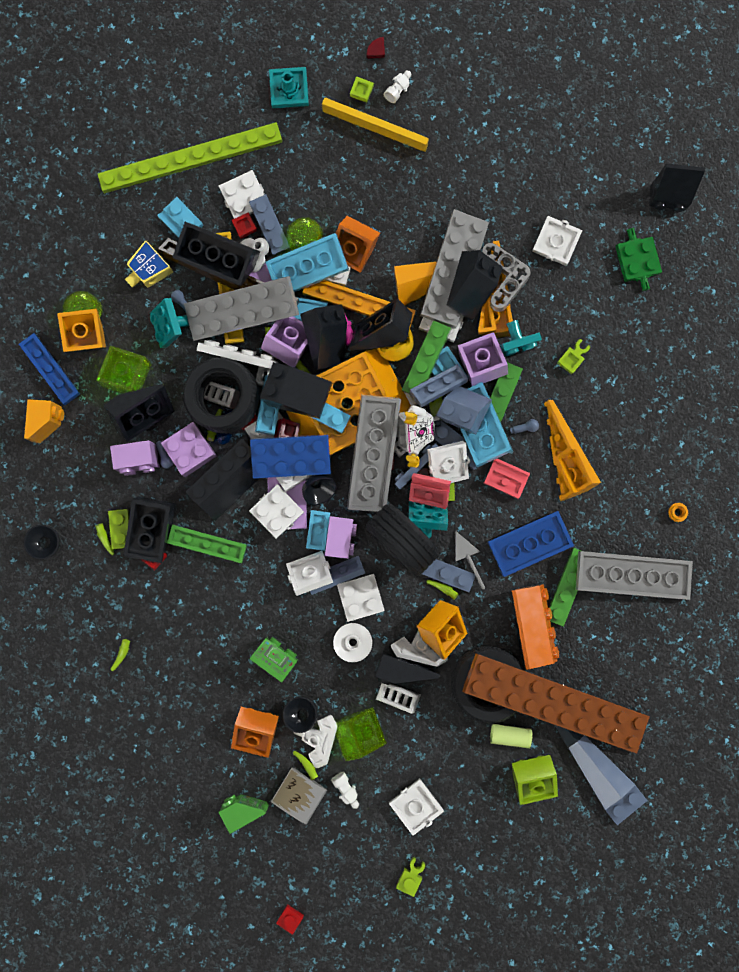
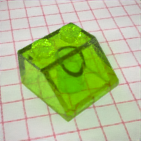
M373 707L344 717L336 722L338 726L336 737L345 761L360 759L387 744Z

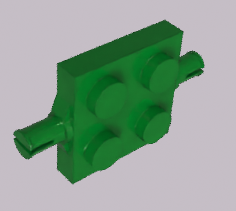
M634 228L627 229L629 241L615 246L624 282L631 280L640 281L642 291L650 290L648 278L662 273L653 237L637 238Z

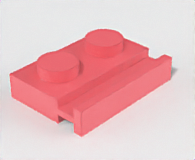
M495 459L483 484L519 499L530 473L500 459Z
M413 473L409 501L446 509L451 481Z

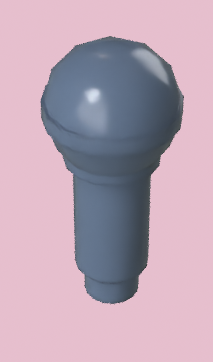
M180 290L173 291L171 294L172 301L179 304L186 312L184 303L187 302L183 292Z
M530 419L525 424L513 426L510 428L511 434L524 431L535 432L539 429V423L535 419Z
M161 441L156 442V447L161 456V466L166 469L171 468L174 464L162 446Z

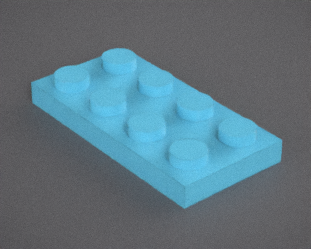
M336 233L266 261L271 279L276 280L290 276L294 292L349 270Z
M483 382L468 388L470 391L490 398ZM492 402L476 435L461 429L477 467L513 451Z

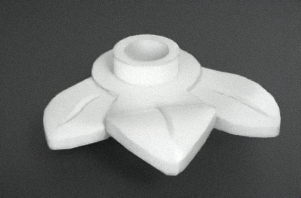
M247 238L240 243L260 251L253 270L256 273L265 263V255L269 252V244L264 238H257L255 240Z

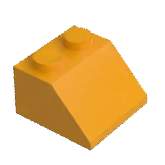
M97 309L57 313L63 352L106 347L103 326Z
M27 400L24 438L35 443H41L61 426V421L64 419L62 407L52 401Z
M442 600L417 625L422 640L443 660L450 655L468 634L459 608Z

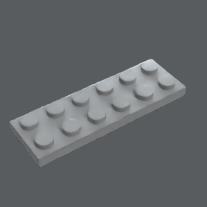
M455 209L452 211L420 316L452 328L457 327L461 314L446 304L462 251L481 250L489 222Z
M290 276L184 303L193 341L299 315Z
M361 394L347 503L348 510L378 512L387 504L401 404L400 398Z
M578 551L576 590L690 600L693 561Z

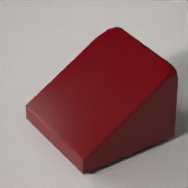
M284 418L279 419L276 424L274 438L298 436L300 424Z

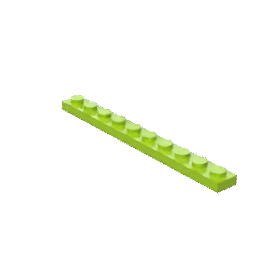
M276 122L97 174L103 193H108L282 143V138Z

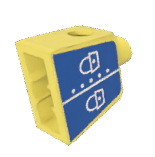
M145 241L127 262L128 267L133 272L125 280L132 288L140 281L148 288L172 274L173 271L153 247Z

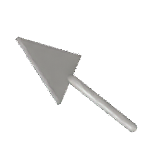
M455 531V562L467 558L481 589H485L470 557L480 551Z

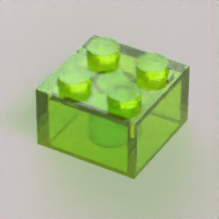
M110 346L96 381L103 388L122 394L139 390L143 387L151 363L145 356Z

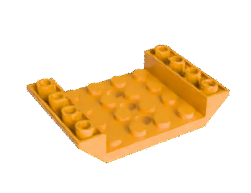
M377 348L362 352L317 375L333 383L326 403L351 415V418L355 415L359 416L361 394L400 398L399 413L406 412L411 407L390 363L380 355ZM342 382L344 389L339 392L333 389L334 383ZM344 399H351L353 405L351 408L346 409L342 406V401ZM286 411L291 421L300 424L299 436L329 435L330 458L331 455L355 443L357 426L352 425L350 420L341 434L309 416Z

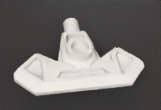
M417 631L411 644L405 637L391 644L395 655L400 658L436 667L448 660V658L443 660L422 640L419 631Z
M332 715L317 721L320 730L312 728L305 733L294 732V734L302 737V741L315 748L308 754L315 768L328 764L338 728Z

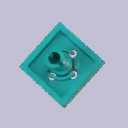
M306 67L269 69L272 108L309 106Z
M171 298L163 299L150 312V321L154 325L155 338L159 342L160 348L168 347L182 335L180 327L189 326L187 315L176 316Z
M518 320L507 323L506 325L512 340L500 345L502 353L507 357L516 354L521 348L523 351L533 349L538 346L537 342L542 340L540 332L525 337L522 336Z
M409 501L408 518L418 528H421V531L428 538L432 537V529L447 531L448 508L443 509Z

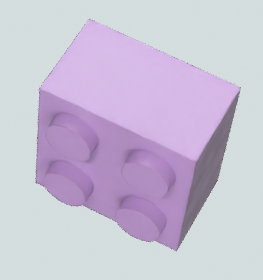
M294 316L277 320L265 335L261 349L285 364L295 367L309 347L302 321Z
M494 332L458 345L460 359L472 386L481 382L486 383L508 374V364Z
M194 422L161 442L180 474L184 477L217 457Z
M148 440L110 446L113 470L124 474V476L135 475L136 471H143V473L154 472V468H160L157 445Z
M330 516L325 556L349 559V555L353 556L355 544L351 543L352 536H356L357 524H353V519Z

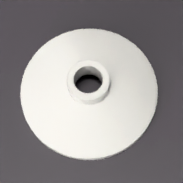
M349 623L342 626L334 636L335 652L341 659L347 662L363 660L368 656L372 648V637L369 631L357 623ZM350 639H355L357 644L351 646L349 644Z

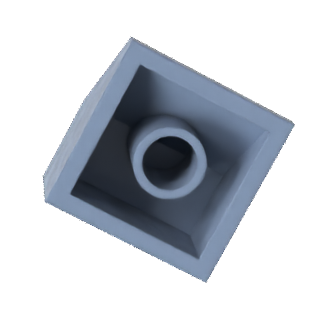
M458 387L444 398L437 416L446 423L476 435L492 399L463 387Z

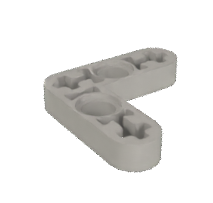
M488 243L482 249L484 254L500 265V262L504 259L511 262L509 267L502 268L501 272L507 278L492 295L490 301L491 308L496 312H501L507 308L528 281L530 269L526 264L496 244ZM487 251H494L493 254L487 255ZM522 271H524L525 274L521 275L517 281L516 278L518 276V272L521 273ZM512 284L516 289L513 292H509L505 289V286ZM503 294L505 297L502 304L496 305V300L499 301Z

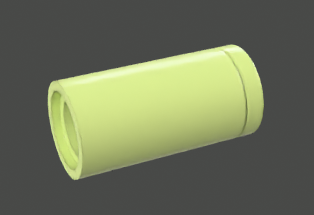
M492 724L490 743L530 749L532 729Z

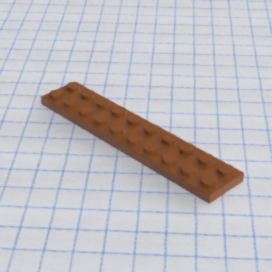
M475 653L462 690L466 694L636 754L650 717Z

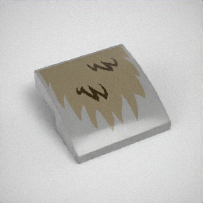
M291 768L271 802L295 819L307 824L327 789L316 781L309 779L297 769Z

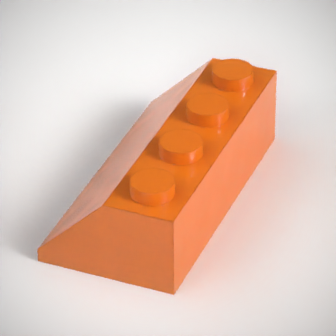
M544 584L513 590L512 595L526 670L554 664L557 662V658H559V650L554 644L556 633L554 627H551L550 619H552V612L547 606V600L549 599L547 588H544Z

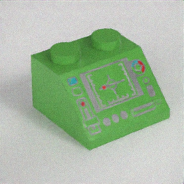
M267 637L251 656L250 660L280 682H283L297 663L298 659L295 658L297 654L289 648L284 650L280 647L281 643L274 637H271V639Z
M233 794L224 800L218 813L231 834L266 814L269 804L267 801L240 794L236 797Z

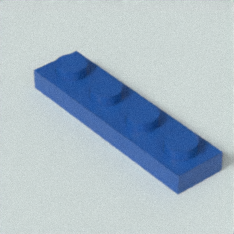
M35 333L19 343L22 350L64 405L80 395L79 391Z

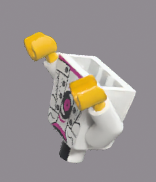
M412 405L408 411L399 413L397 431L398 446L409 453L406 456V460L409 461L408 467L417 468L420 462L419 452L434 440V428L441 426V420L438 416L433 417L424 408Z

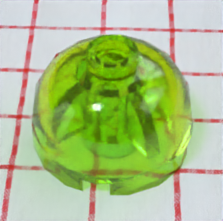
M309 217L295 219L289 225L286 235L291 250L324 238L321 226Z
M86 291L71 293L65 299L62 307L63 312L97 309L99 317L103 313L99 300Z

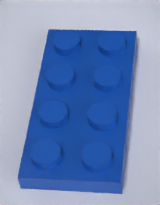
M328 434L250 439L253 478L331 474Z
M559 511L488 541V545L503 577L574 546Z

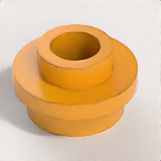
M674 503L669 507L668 515L673 521L681 522L687 518L688 509L682 503ZM676 509L680 510L679 516L675 514Z

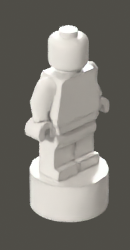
M405 71L404 74L399 73L393 78L395 83L384 92V97L389 102L396 103L402 90H404L403 92L407 91L411 72Z
M340 772L331 781L335 788H338L341 792L339 798L345 804L350 803L353 809H357L359 803L356 800V787L354 785L351 787L345 772Z

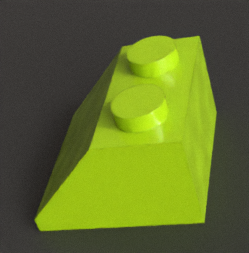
M550 755L512 763L513 777L520 805L558 797L557 774Z

